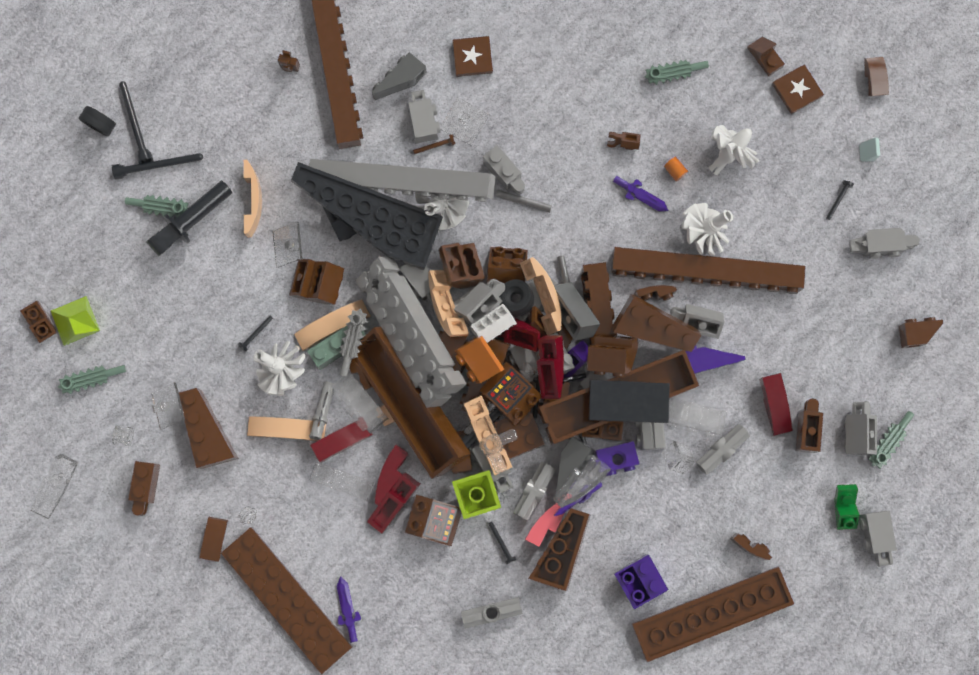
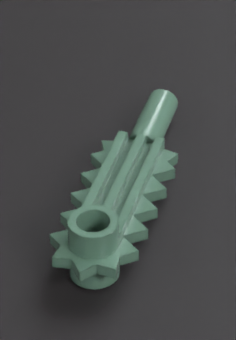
M680 59L678 64L673 61L672 65L666 62L664 67L660 64L658 67L652 65L650 69H646L647 75L644 78L648 79L649 84L654 83L656 85L659 81L664 84L666 79L671 82L675 78L678 81L680 76L684 79L691 77L692 71L706 69L709 67L708 61L690 64L687 60L682 61Z
M147 195L144 197V200L125 198L126 205L142 207L143 213L148 212L149 215L154 211L156 216L161 213L162 216L169 214L170 217L174 215L178 217L189 205V203H184L182 199L177 202L175 198L170 201L168 197L163 200L161 196L156 199L154 195Z
M101 365L100 367L95 366L94 371L88 368L86 373L80 370L78 375L73 372L71 377L65 374L63 379H59L60 384L58 388L62 389V394L66 392L72 394L73 390L79 392L81 387L87 390L89 385L94 388L96 383L102 386L103 383H107L108 377L125 373L126 367L121 365L106 370Z
M907 411L899 424L891 423V427H887L888 433H883L884 439H879L880 445H877V455H870L868 459L871 461L872 466H877L881 469L883 465H887V459H892L891 453H896L895 447H900L899 441H905L904 437L907 435L904 429L914 417L911 411Z

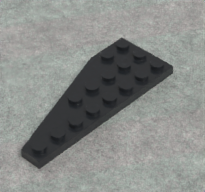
M297 163L291 178L292 183L387 257L421 270L425 269L443 216L438 214L429 216L425 213L428 210L303 163Z

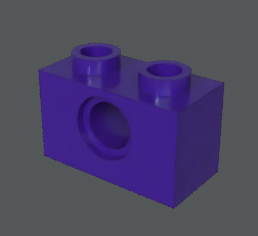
M634 441L594 451L600 474L605 473V477L617 474L616 470L624 469V472L636 470L635 466L639 465ZM618 454L622 457L621 465L613 463V455Z

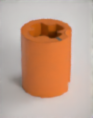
M676 156L664 165V168L676 182L688 173V170Z

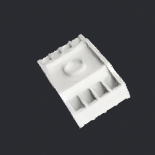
M471 291L467 292L465 295H463L462 297H459V299H457L456 301H454L455 307H456ZM501 304L471 326L468 324L466 326L475 337L483 336L488 343L517 323L505 305Z

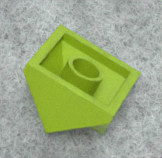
M87 296L50 311L64 346L100 331Z
M490 470L452 481L463 519L501 508Z

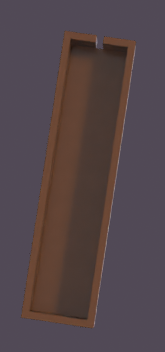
M374 327L363 337L364 340H360L362 345L358 346L360 352L357 353L358 357L354 359L431 479L442 476L471 453L440 406L429 408L425 406L419 395L422 391L421 388H415L381 327Z
M685 349L631 370L629 373L624 374L623 377H614L606 380L670 383L669 398L699 386ZM589 387L537 408L542 423H547L548 425L545 431L551 445L611 422L589 420Z

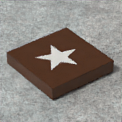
M489 36L453 39L456 77L493 73Z
M805 64L772 83L791 115L824 96Z

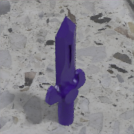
M617 175L614 178L613 182L627 190L626 199L634 200V197L631 195L633 193L635 198L659 212L669 211L664 201L642 188H636V185L642 186L638 179H635L632 184Z
M596 481L591 486L584 487L580 495L560 507L554 516L562 515L577 503L585 502L595 491L602 487V483Z
M340 576L336 587L342 615L338 616V624H346L350 643L358 641L355 621H360L361 616L356 611L355 618H353L354 609L349 585Z

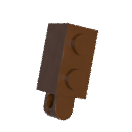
M817 399L807 400L804 403V411L798 413L795 451L821 452L824 413L819 412V402Z
M135 461L128 500L133 501L132 512L134 515H145L148 510V504L154 503L160 471L159 464Z

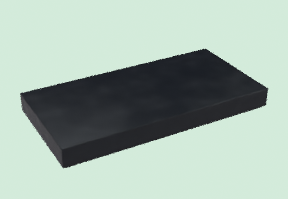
M590 380L589 420L669 423L670 383Z

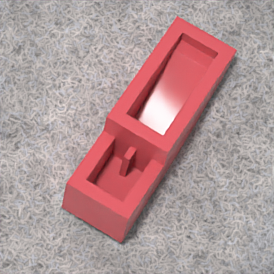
M569 495L550 507L536 521L525 540L540 547L547 530L555 533L565 513L559 516H554V514L560 507L569 502L572 496Z

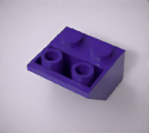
M649 554L643 555L614 573L634 610L669 590Z

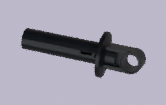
M221 180L177 218L174 219L165 214L163 217L168 225L160 232L158 231L146 243L158 257L179 238L188 244L190 239L188 238L187 231L232 194L231 189Z

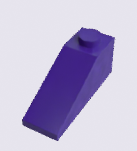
M695 346L692 352L685 351L694 374L746 360L745 356L706 347L697 348Z

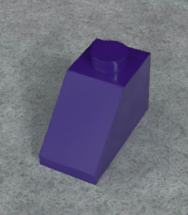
M583 340L567 352L572 357V363L575 368L563 375V378L573 376L587 363L588 345Z

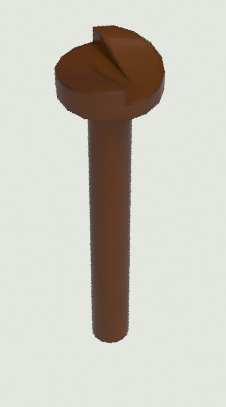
M453 134L449 135V139L414 149L413 153L417 154L448 143H452L453 146L456 144Z

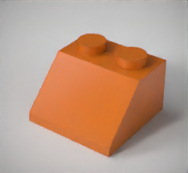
M483 336L473 338L455 350L457 361L461 366L464 365L466 367L468 378L472 382L475 381L476 384L482 383L504 370Z

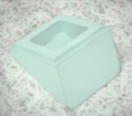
M878 138L870 139L859 145L860 160L862 162L875 161L880 156Z

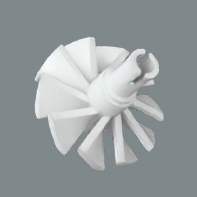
M724 125L715 127L711 138L717 141L720 151L719 157L709 166L711 172L715 169L714 174L718 175L727 164L732 163L735 159L738 160L743 168H746V165H748L752 169L755 163L759 162V159L754 156L757 155V152L746 147L752 137L751 129H742L736 133L734 130H727Z
M415 193L417 204H426L425 206L417 207L428 210L425 213L429 216L433 214L443 216L439 230L453 228L466 217L465 214L469 206V200L456 199L457 196L443 199L438 198L437 194H432L431 199H429L428 197L420 196V193Z
M695 203L683 212L684 219L681 227L687 230V242L689 244L695 242L697 250L701 255L703 254L704 242H706L710 256H715L712 243L721 253L724 249L717 237L727 244L729 243L725 234L719 231L721 228L728 229L726 223L733 220L732 213L729 210H725L720 214L716 210L709 209L707 203Z
M286 341L282 345V351L278 357L277 343L273 345L270 355L262 350H258L253 356L254 361L262 365V369L256 370L259 379L257 385L269 395L282 396L284 391L295 388L297 384L294 380L305 371L304 368L293 367V365H300L305 359L304 353L291 360L294 354L299 351V346L295 345L292 351L286 355L290 341Z

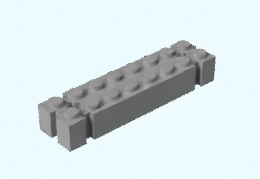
M378 257L369 266L370 271H364L355 281L361 292L367 293L366 301L415 388H421L422 391L419 395L427 408L442 406L451 398L449 393H457L466 385V382L461 373L454 371L452 368L455 365L454 361L404 276L398 275L400 268L396 261L389 257Z

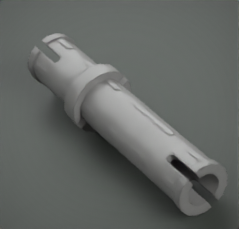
M323 383L316 414L312 418L314 422L309 435L311 439L320 440L322 438L324 426L328 422L327 415L335 388L334 383ZM327 395L325 406L323 408L324 400ZM322 414L320 425L318 427L320 415Z

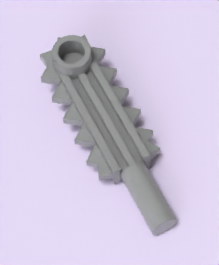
M361 309L358 311L352 310V314L348 316L350 322L346 323L349 329L344 331L347 335L342 339L345 344L340 346L342 349L340 353L344 356L340 371L342 376L347 377L351 360L358 357L357 353L360 352L358 346L362 345L360 339L364 336L361 332L366 330L363 324L368 321L366 319L367 314L363 313Z

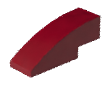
M516 318L514 320L517 324L512 325L508 330L502 332L501 335L496 336L503 338L504 342L535 352L539 350L537 339L540 338V332L531 325Z
M545 335L537 339L540 359L536 363L541 398L560 399L564 375L562 335Z
M781 373L760 378L759 381L764 395L763 401L773 436L793 431L790 408Z
M362 418L329 434L310 446L318 461L322 463L373 434L365 419Z
M398 445L394 446L382 467L375 495V504L377 505L381 503L401 477L402 473L398 469L409 456Z
M407 472L402 474L367 520V523L382 534L421 483Z

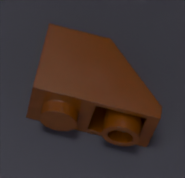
M936 317L924 318V321L917 322V319L904 320L905 323L899 325L901 348L926 345L942 326L943 320H936Z

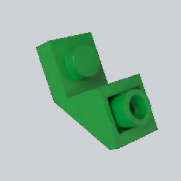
M856 484L836 486L834 503L837 530L857 529L860 514L856 506L858 494Z

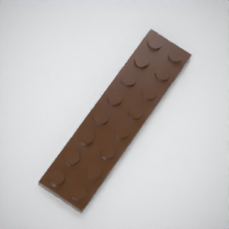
M250 527L221 552L223 557L321 674L353 647L253 527Z
M779 566L632 623L646 662H650L794 605L782 572Z

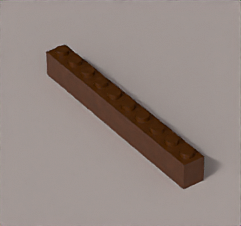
M312 0L339 149L361 146L360 139H364L362 128H358L357 124L360 121L359 111L355 110L354 104H357L356 94L351 91V86H354L352 75L348 74V69H351L349 57L345 58V52L348 49L346 40L342 41L341 36L345 33L343 23H339L338 17H341L340 7L336 6L335 0Z
M614 247L611 273H615V276L618 277L634 275V278L637 279L653 277V280L664 281L666 278L672 279L673 282L682 283L686 280L697 285L706 282L710 283L711 286L726 284L730 288L746 286L749 290L766 288L769 292L786 290L788 294H798V292L804 289L806 266Z

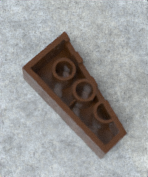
M606 262L583 265L580 272L584 301L600 323L595 335L589 338L590 346L595 344V336L600 334L617 335L612 329L615 315L614 309H611L612 293L608 285L609 273Z
M630 294L612 325L614 333L681 350L685 349V351L689 352L693 351L702 336L698 329L633 294Z
M495 337L487 344L503 366L507 350L511 344L504 342L502 338ZM468 378L466 386L469 389L467 394L463 393L460 400L462 411L466 412L463 403L478 396L483 397L488 408L489 401L479 390L490 378L478 384Z
M193 388L179 392L178 396L196 468L205 469L239 459L203 391L199 388Z
M570 508L528 579L568 591L590 520V514Z

